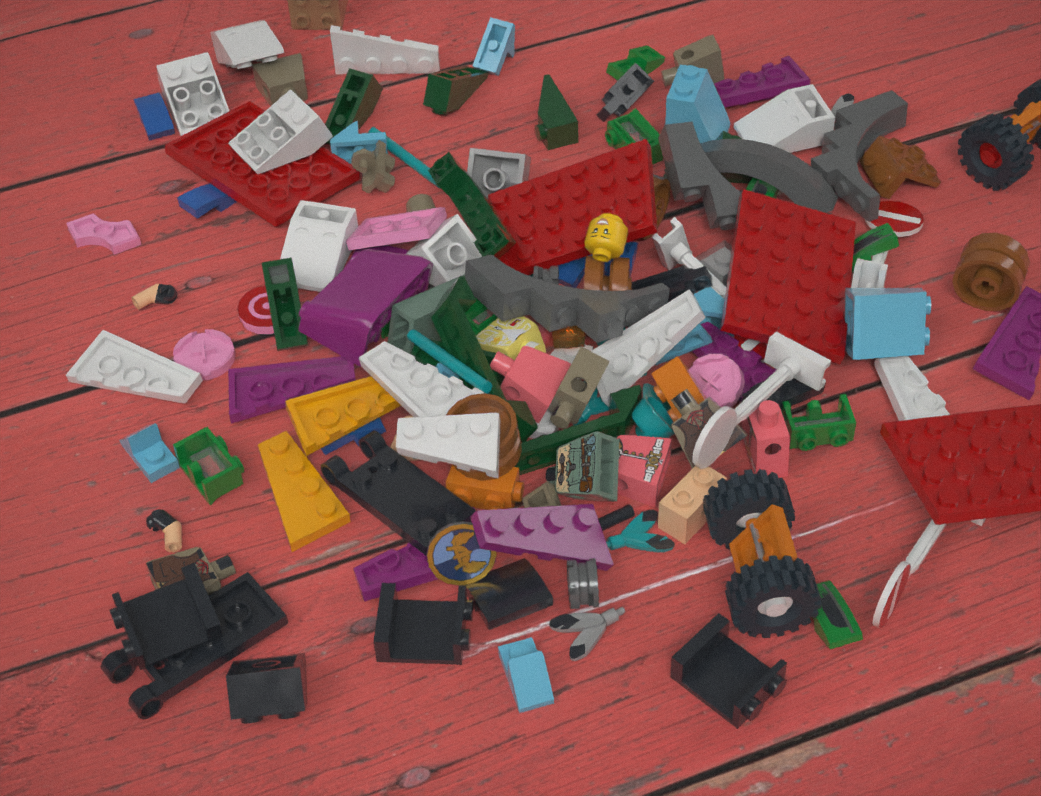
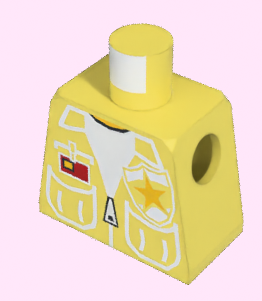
M525 316L501 321L497 318L476 335L482 350L495 353L499 351L514 360L523 346H529L546 353L545 344L538 326Z

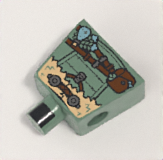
M596 431L560 446L557 450L556 466L547 469L546 480L555 486L557 494L576 500L617 501L619 439Z

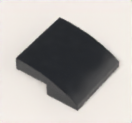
M525 558L489 571L482 579L466 585L467 597L469 600H473V608L475 612L479 611L488 630L553 606L552 594L538 572Z

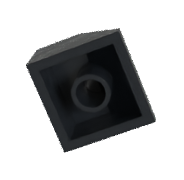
M305 653L233 661L226 674L231 720L241 719V723H255L262 721L263 716L276 714L279 719H290L298 717L301 711L306 710L307 681Z

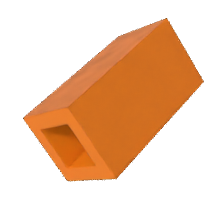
M678 356L651 373L657 383L653 389L663 403L668 401L671 409L667 412L673 422L682 417L671 401L678 394L688 389L698 404L707 399L689 369Z
M452 464L446 480V489L474 508L485 510L514 508L516 502L522 501L524 482H520L519 468L513 467L507 474L496 479L480 481L466 477L457 471Z

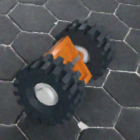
M752 469L744 470V475L738 476L737 472L730 474L731 479L727 481L721 478L717 481L718 487L711 486L708 489L709 495L704 496L703 508L712 539H715L716 543L720 546L725 543V547L731 550L736 572L730 576L731 581H727L725 593L735 628L738 627L739 632L743 634L748 631L751 637L761 634L762 638H770V635L774 633L777 634V637L784 636V631L791 630L792 633L798 631V625L807 626L811 623L810 617H817L819 614L818 609H821L822 603L811 566L808 563L804 564L803 560L798 558L790 534V529L793 526L791 521H795V511L784 479L782 477L778 478V475L774 472L767 476L766 470L761 469L758 470L757 474H753Z

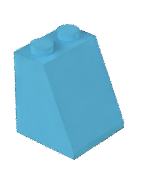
M680 65L666 98L665 125L693 121L700 143L716 140L722 131L728 133L731 121L708 70L692 65Z
M845 288L846 353L853 360L924 355L925 346H929L930 329L925 327L926 315L931 313V297L927 296V292L922 288Z

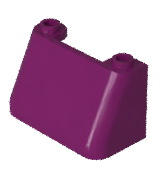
M364 249L362 252L357 251L350 263L311 302L306 301L299 311V317H301L299 331L361 367L359 357L367 353L369 343L377 342L380 339L382 328L391 320L392 306L428 289L433 262L422 256Z

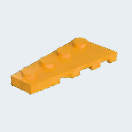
M372 376L285 400L286 410L306 456L401 406Z
M287 431L258 444L259 453L292 552L351 522L348 511Z

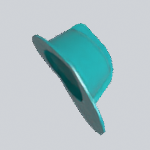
M646 383L642 388L643 398L631 414L633 421L637 425L635 429L636 435L669 438L675 434L671 426L673 420L667 412L671 409L668 401L663 403L653 389V385Z

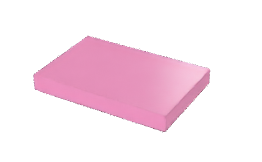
M445 207L367 218L346 240L348 250L430 239L447 218Z

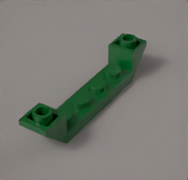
M448 152L442 158L436 160L428 172L435 183L451 198L477 239L473 243L482 257L493 255L499 259L516 244V241L480 187L454 156Z
M459 276L442 296L431 319L446 351L492 384V389L487 394L499 396L510 403L516 413L521 443L525 442L538 429V426L526 401L506 400L465 315L476 302V299L465 276ZM459 377V379L463 381L464 386L470 389L474 388L471 384H469L464 379Z
M636 385L611 393L610 415L601 416L589 422L573 425L566 429L522 442V453L518 463L514 466L519 468V476L556 464L557 450L560 446L592 432L598 431L615 438L620 435H629L635 423L631 414L642 399L641 386Z

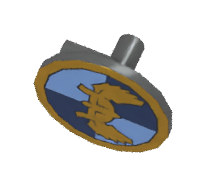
M464 521L448 524L438 530L429 541L427 549V559L431 571L438 579L453 585L472 584L485 577L494 566L497 555L496 551L480 549L473 524Z

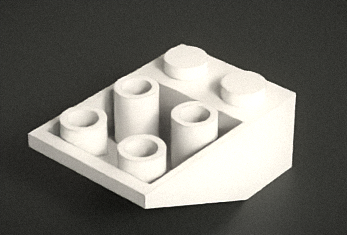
M265 20L210 32L218 63L226 64V67L245 68L252 66L251 61H262V63L278 59L277 54L284 53L282 45Z
M208 52L156 66L159 85L180 136L229 112Z
M811 84L784 91L736 121L734 129L741 139L770 144L792 153L822 146L824 134L834 130L835 116L816 88Z
M290 89L243 131L237 134L228 144L257 174L312 155L330 140L333 135L321 118Z
M300 200L290 220L280 258L292 257L298 288L321 292L343 270L352 251L348 250L346 240L358 228L355 208Z

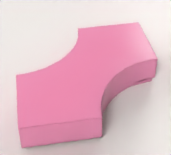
M93 213L66 223L68 231L77 247L100 245L108 248L115 255L141 245L140 237L132 223L128 220L108 222L99 219Z

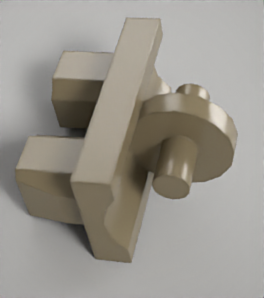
M379 140L374 151L361 149L353 153L351 164L354 169L362 173L363 191L369 194L376 188L386 193L394 185L395 176L389 173L395 166V158L386 153V143Z

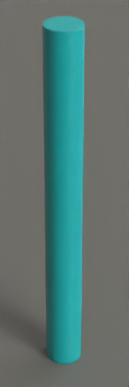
M372 127L368 131V133L381 132L376 127ZM386 136L388 151L436 187L440 188L428 172L430 167Z
M412 329L408 332L407 339L473 387L486 394L491 391L492 384L417 330Z

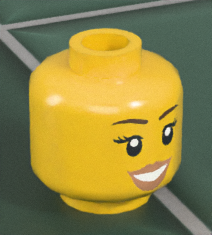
M608 213L600 214L599 217L592 219L589 223L585 238V248L593 254L592 257L595 260L601 262H609L611 259L618 258L624 252L628 228L620 217Z

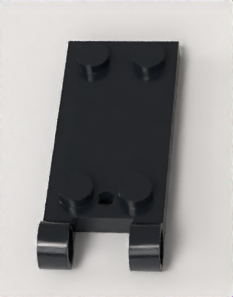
M375 430L359 439L360 449L369 461L351 472L344 460L337 455L321 464L322 474L331 485L336 486L425 556H427L429 541L438 530L451 523L462 521L472 523L470 517L476 511L474 508L390 448L381 434Z
M248 572L209 595L221 625L222 638L143 669L152 682L135 690L128 700L129 706L140 719L153 717L160 711L163 702L288 624L287 615ZM124 648L111 652L103 659L101 670L112 683L118 684L127 680L134 673L138 663L136 658L129 661Z

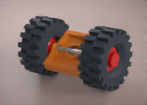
M1041 79L1018 94V99L1014 101L1013 105L1017 109L1013 111L1011 117L1008 116L1003 119V114L998 113L995 116L994 114H988L962 132V137L958 140V145L962 146L958 149V155H963V159L960 162L962 166L966 165L968 167V170L965 172L969 176L971 174L975 176L973 181L976 183L983 182V187L986 189L992 187L993 191L1004 190L1031 170L1033 165L1030 163L1034 161V155L1029 154V152L1034 150L1033 145L1035 143H1038V148L1041 149Z

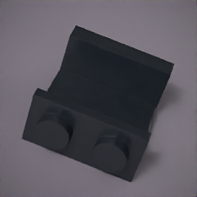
M195 563L181 568L183 580L129 601L123 602L119 592L112 594L115 604L114 608L109 609L116 629L124 628L127 639L121 640L125 653L129 661L136 658L140 670L222 638L219 619Z
M382 583L373 641L377 662L462 665L463 651H470L471 631L466 629V621L473 620V600H467L466 585H459L456 602L398 600L396 583Z
M718 613L672 656L670 677L738 729L747 719L752 721L759 715L764 702L770 696L775 698L783 691L787 683L785 679L787 662L780 659L772 668H769L728 637L730 621Z

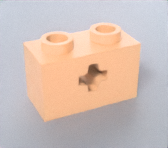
M694 466L659 502L658 528L686 544L707 522L703 508V499L705 495H709L708 489L711 486L718 487L717 481L721 478L727 481V477L709 466L703 469Z

